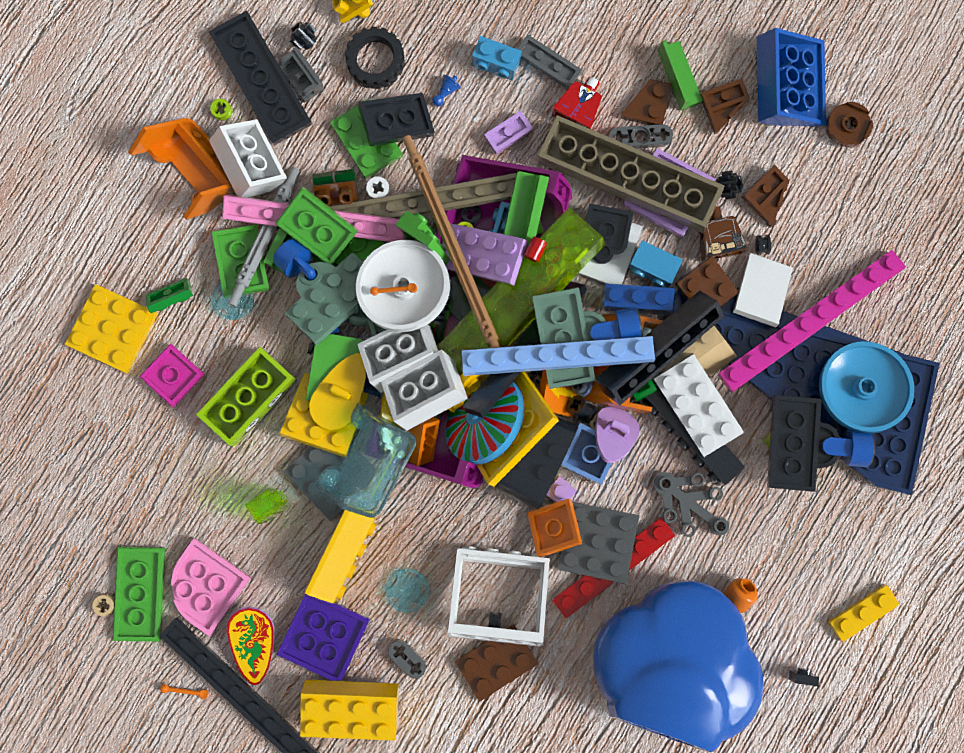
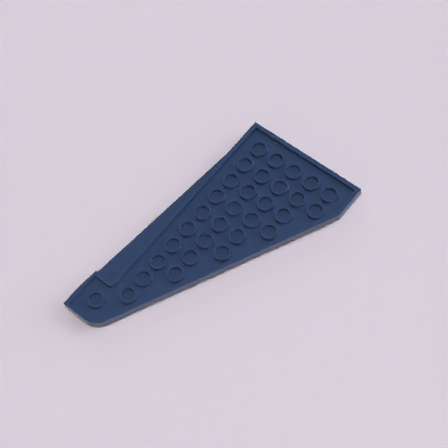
M678 288L675 294L674 311L687 301ZM737 294L720 306L724 318L714 325L737 355L728 365L730 366L798 316L782 311L777 327H773L733 313ZM824 326L748 382L771 401H773V395L821 399L819 379L826 361L836 351L848 344L870 341ZM893 350L904 360L912 374L914 381L912 406L907 415L895 426L882 432L870 433L875 440V455L869 467H850L874 487L912 495L940 363ZM821 400L820 422L831 425L837 429L840 438H845L846 433L852 430L845 428L835 421L827 412Z

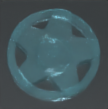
M220 282L212 292V306L215 312L222 318L239 320L247 316L254 306V293L249 294L250 299L242 295L237 306L232 307L227 304L230 297L224 298ZM220 290L222 296L216 300L217 293ZM226 309L228 316L221 313L220 310ZM240 309H246L243 313L239 315Z
M399 570L391 576L387 583V599L392 607L400 612H415L424 606L429 597L428 581L417 570ZM407 573H413L417 576L410 578ZM397 577V585L391 586L392 581ZM423 584H425L426 588L425 594L420 590ZM391 597L399 599V606L395 604ZM412 602L419 604L414 608H409Z

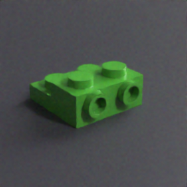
M406 211L400 217L396 226L408 240L421 242L431 251L437 252L446 266L450 258L445 253L447 249L434 235L436 231L426 224L428 221L419 213L414 215Z

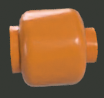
M734 579L723 592L740 613L748 611L758 599L757 588L748 579Z

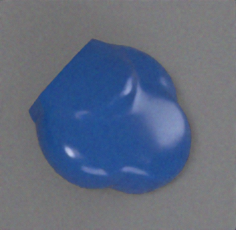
M681 580L657 586L638 604L625 607L615 613L603 625L597 635L593 652L594 674L600 690L607 700L610 717L703 751L713 752L720 746L721 742L742 732L752 722L758 712L763 697V672L756 655L748 644L744 619L728 597L707 583Z

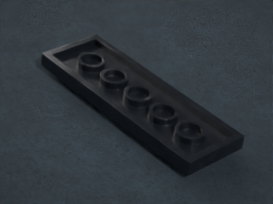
M248 11L208 31L274 146L313 125Z

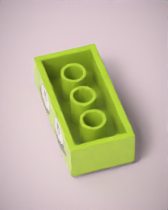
M259 347L196 415L229 446L236 447L296 383L297 379L267 351Z

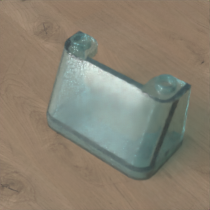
M357 403L351 415L352 425L360 429L340 469L329 467L323 470L315 486L341 509L373 518L383 510L415 449L416 437L370 408Z

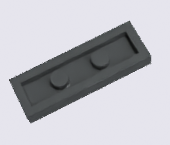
M528 34L517 48L522 51L521 59L566 89H569L582 73L581 68Z

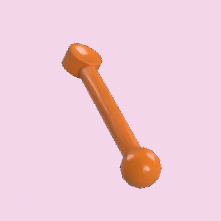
M414 283L402 287H372L370 293L373 296L379 293L399 291L415 293L418 287Z
M167 684L160 686L162 693L175 692L197 695L201 699H206L209 695L207 689L196 691L169 687Z

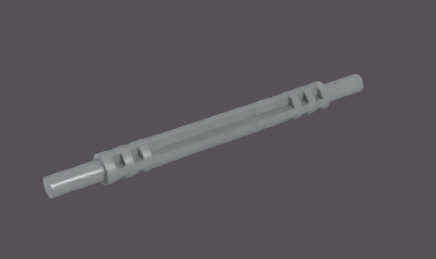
M291 168L284 185L280 186L273 200L274 202L288 203L293 192L292 187L300 172L299 169ZM262 224L235 281L236 286L227 303L228 305L236 307L244 289L248 288L276 226Z

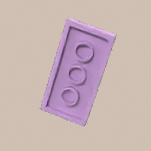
M450 223L472 276L514 286L528 244L527 240ZM450 259V261L446 264L447 270L456 272L453 263Z

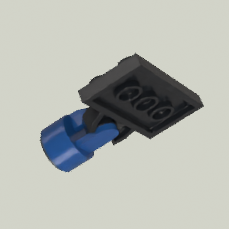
M773 395L767 488L816 492L817 469L827 468L835 464L839 456H843L846 466L869 467L875 455L874 437L870 433L848 431L845 438H840L837 429L829 424L820 422L822 399Z

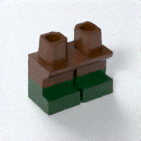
M354 169L334 171L335 183L332 172L312 174L314 195L327 206L340 203L343 205L352 204V202L357 201L358 186Z

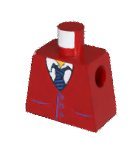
M588 77L584 85L575 81L553 107L552 116L556 118L558 115L591 129L602 98L601 94L595 92L600 82L593 77Z

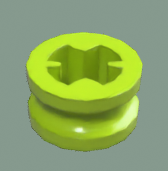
M218 98L212 102L210 110L216 119L225 121L231 117L232 107L225 99ZM220 105L225 107V112L223 114L218 112V106Z

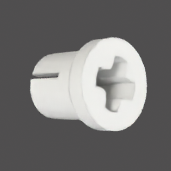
M373 177L367 183V193L372 199L386 197L389 193V184L382 177ZM380 187H382L383 192L378 191L377 194H375L374 189L379 190Z

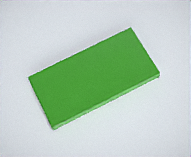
M117 547L113 641H161L162 638L159 635L162 633L165 548Z

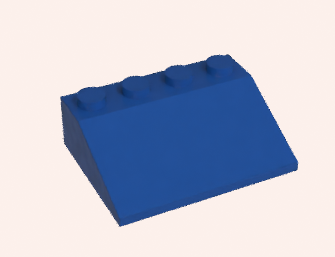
M773 28L757 36L758 122L774 126H826L824 40L779 28Z

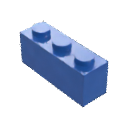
M606 284L604 308L606 311H617L635 307L639 313L671 315L674 312L675 288Z

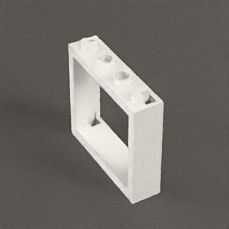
M469 546V548L462 547V549L457 548L448 636L541 646L544 637L550 558L538 557L536 553L531 554V556H524L518 551H508V554L499 553L497 549L491 548L485 549V551H478L472 546ZM463 561L540 569L535 632L456 624Z

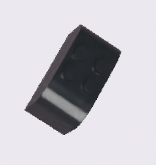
M556 416L559 421L499 481L495 490L539 510L569 450L578 426Z

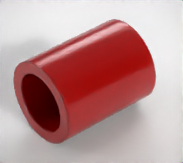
M533 236L523 256L530 261L538 263L547 243Z

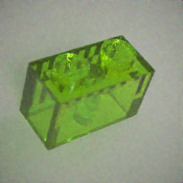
M269 488L245 504L257 524L267 523L289 508L286 504L288 498L283 491Z

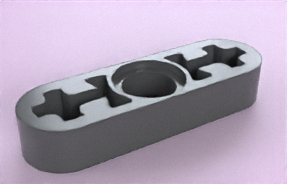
M664 124L616 127L609 134V137L612 139L615 138L616 134H619L621 138H626L622 139V143L636 149L665 147L673 138L672 129ZM650 131L653 132L652 136H657L660 131H663V134L667 135L664 141L661 140V137H654L653 142H650ZM643 132L646 135V141L642 143L637 142L634 134ZM628 133H631V135H630V142H631V143H628L629 138H626V137L628 136Z

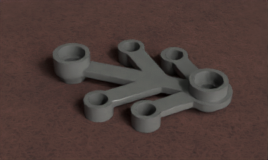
M662 472L655 477L654 488L658 493L662 494L664 507L662 517L665 522L673 523L678 517L677 512L673 510L672 506L673 495L679 500L682 520L681 533L683 536L692 537L696 533V528L691 522L690 509L709 523V529L713 534L724 535L728 532L729 523L725 518L715 517L696 502L707 499L713 501L721 500L723 497L721 488L712 487L710 490L684 493L678 488L679 486L691 484L695 487L702 486L705 483L704 475L694 473L691 476L675 478L671 473ZM696 475L701 477V482L699 484H696L694 482V477ZM664 479H667L669 481V486L667 488H664L662 486V481ZM715 489L719 491L718 498L712 496V492ZM669 511L674 514L672 520L666 518V514ZM718 522L724 524V528L721 531L717 529ZM686 526L692 528V532L688 535L684 531Z

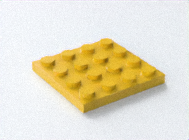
M525 371L520 372L513 381L521 390L524 399V417L516 438L499 457L488 463L477 465L486 482L493 487L559 421Z

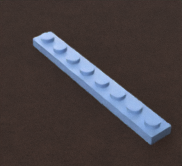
M653 336L462 350L464 376L655 361Z

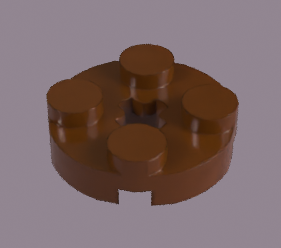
M846 102L845 104L838 105L827 118V136L843 147L854 148L870 136L873 129V120H870L869 111L865 106L857 102ZM851 120L853 121L852 125L855 127L848 129L845 122Z

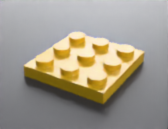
M95 284L65 345L128 374L158 313H150L147 307Z
M304 372L280 431V436L346 458L369 394L362 392L355 415L346 426L334 430L322 428L314 422L310 414V401L306 400L310 374Z

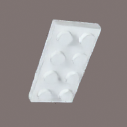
M691 354L654 378L704 457L744 433L694 354Z

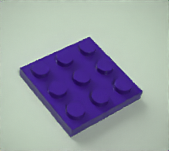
M305 594L277 655L331 681H342L370 618L336 602L330 603Z

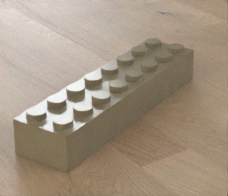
M558 115L538 154L539 162L544 166L701 233H704L724 189L722 184Z

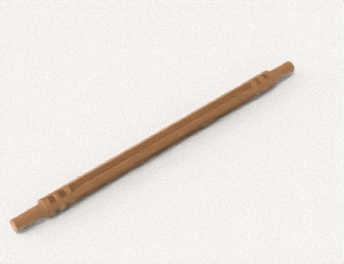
M407 135L402 140L410 156L409 162L477 320L482 336L485 339V343L490 348H500L498 343L499 337L463 256L422 155L418 154L411 136Z

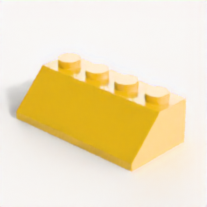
M346 507L305 594L330 603H334L337 599H342L347 589L343 585L347 577L352 578L357 568L354 565L357 556L360 558L363 556L367 547L364 542L367 536L372 537L377 527V524L374 523L375 517L355 507Z

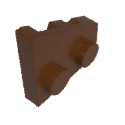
M742 78L700 93L703 100L702 104L714 134H717L750 99Z
M650 79L622 112L620 119L646 125H662L672 83Z
M772 165L742 196L769 227L776 225L777 220L775 219L779 208L782 206L783 195L787 191L790 181L776 165Z

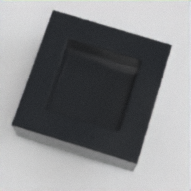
M798 668L797 671L790 670V681L796 684L819 686V677L812 674L811 669Z

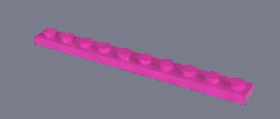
M893 250L889 251L718 374V377L731 393L894 277L906 268L905 264Z

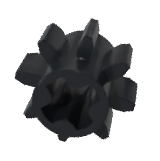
M298 22L289 32L293 37L290 42L300 50L302 48L308 50L317 40L314 35L317 30L310 23L305 22L303 24Z
M732 170L722 172V176L718 177L715 181L724 185L721 197H725V199L736 198V194L743 189L741 176L733 173Z

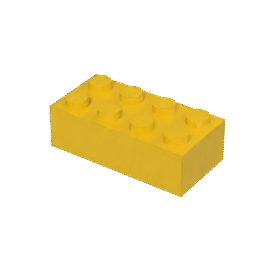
M305 680L301 691L300 737L395 741L398 726L399 683Z

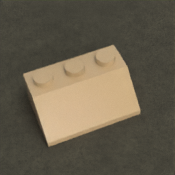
M713 326L662 369L661 372L663 373L691 354H694L708 377H710L736 358L737 355L716 327Z

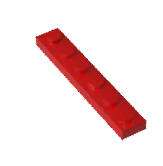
M659 517L635 536L629 571L675 537V534L662 517ZM582 576L551 600L565 619H567L614 582Z

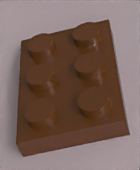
M514 623L505 628L510 630H518ZM485 641L455 660L479 702L538 665L537 660L527 645Z

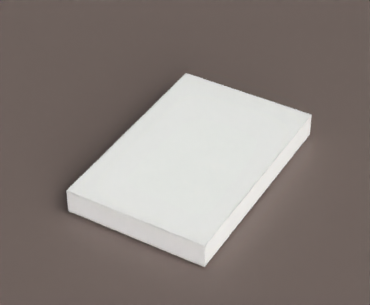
M635 223L631 224L626 250L619 255H613V258L606 264L596 263L592 259L591 251L587 249L578 274L605 285H622L643 226Z
M750 253L745 265L733 313L777 327L793 267Z

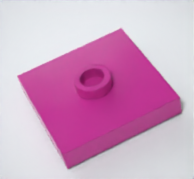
M170 343L139 377L171 407H175L201 380L205 373Z

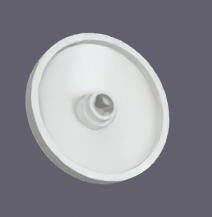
M413 240L392 241L374 250L363 262L356 280V295L363 312L379 327L394 332L414 331L432 322L443 310L450 291L449 274L441 257L434 250L428 249L423 243ZM410 283H414L418 287L415 293L399 291L379 293L376 296L370 293L372 287L408 286Z

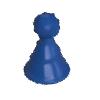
M443 75L440 94L432 98V103L435 106H442L444 103L443 98L461 89L460 85L456 82L457 77L455 75L452 78L448 75Z

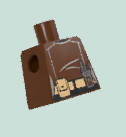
M716 206L704 233L699 232L702 262L709 256L719 259L743 254L748 249L734 216L723 218L720 206Z

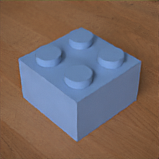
M579 423L577 424L578 429L560 467L595 484L602 485L612 463H607L602 459L596 445L595 430Z

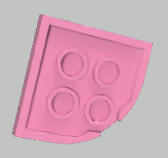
M193 538L176 563L172 574L171 585L175 599L174 603L180 614L188 622L206 635L211 636L252 577L198 539Z

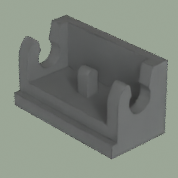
M297 46L279 60L282 72L305 103L325 90L322 81Z

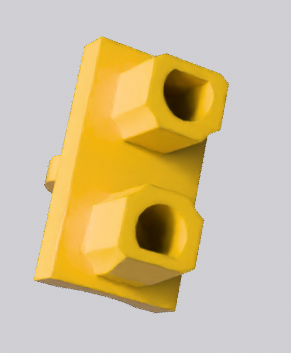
M332 0L333 9L339 13V21L343 24L357 15L361 18L368 17L370 15L369 8L373 5L372 0Z

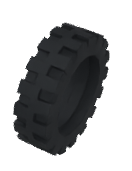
M372 26L371 29H361V32L358 34L356 32L352 36L353 39L347 43V50H345L346 64L350 75L354 77L358 84L362 83L366 88H369V86L373 87V89H379L382 86L385 88L390 86L389 83L396 82L398 75L402 74L403 66L405 65L401 41L396 38L393 32L389 33L383 27L377 29L376 26ZM372 42H380L387 45L393 53L391 66L386 71L378 74H370L363 71L357 63V55L360 49Z

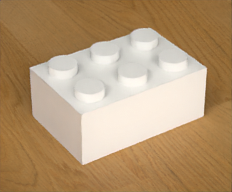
M257 119L219 126L209 139L237 196L248 198L276 191L287 179Z
M428 324L420 329L408 332L385 330L357 344L369 382L380 393L384 392L381 384L382 381L438 352Z
M442 349L381 382L393 420L405 430H409L468 399L454 360Z

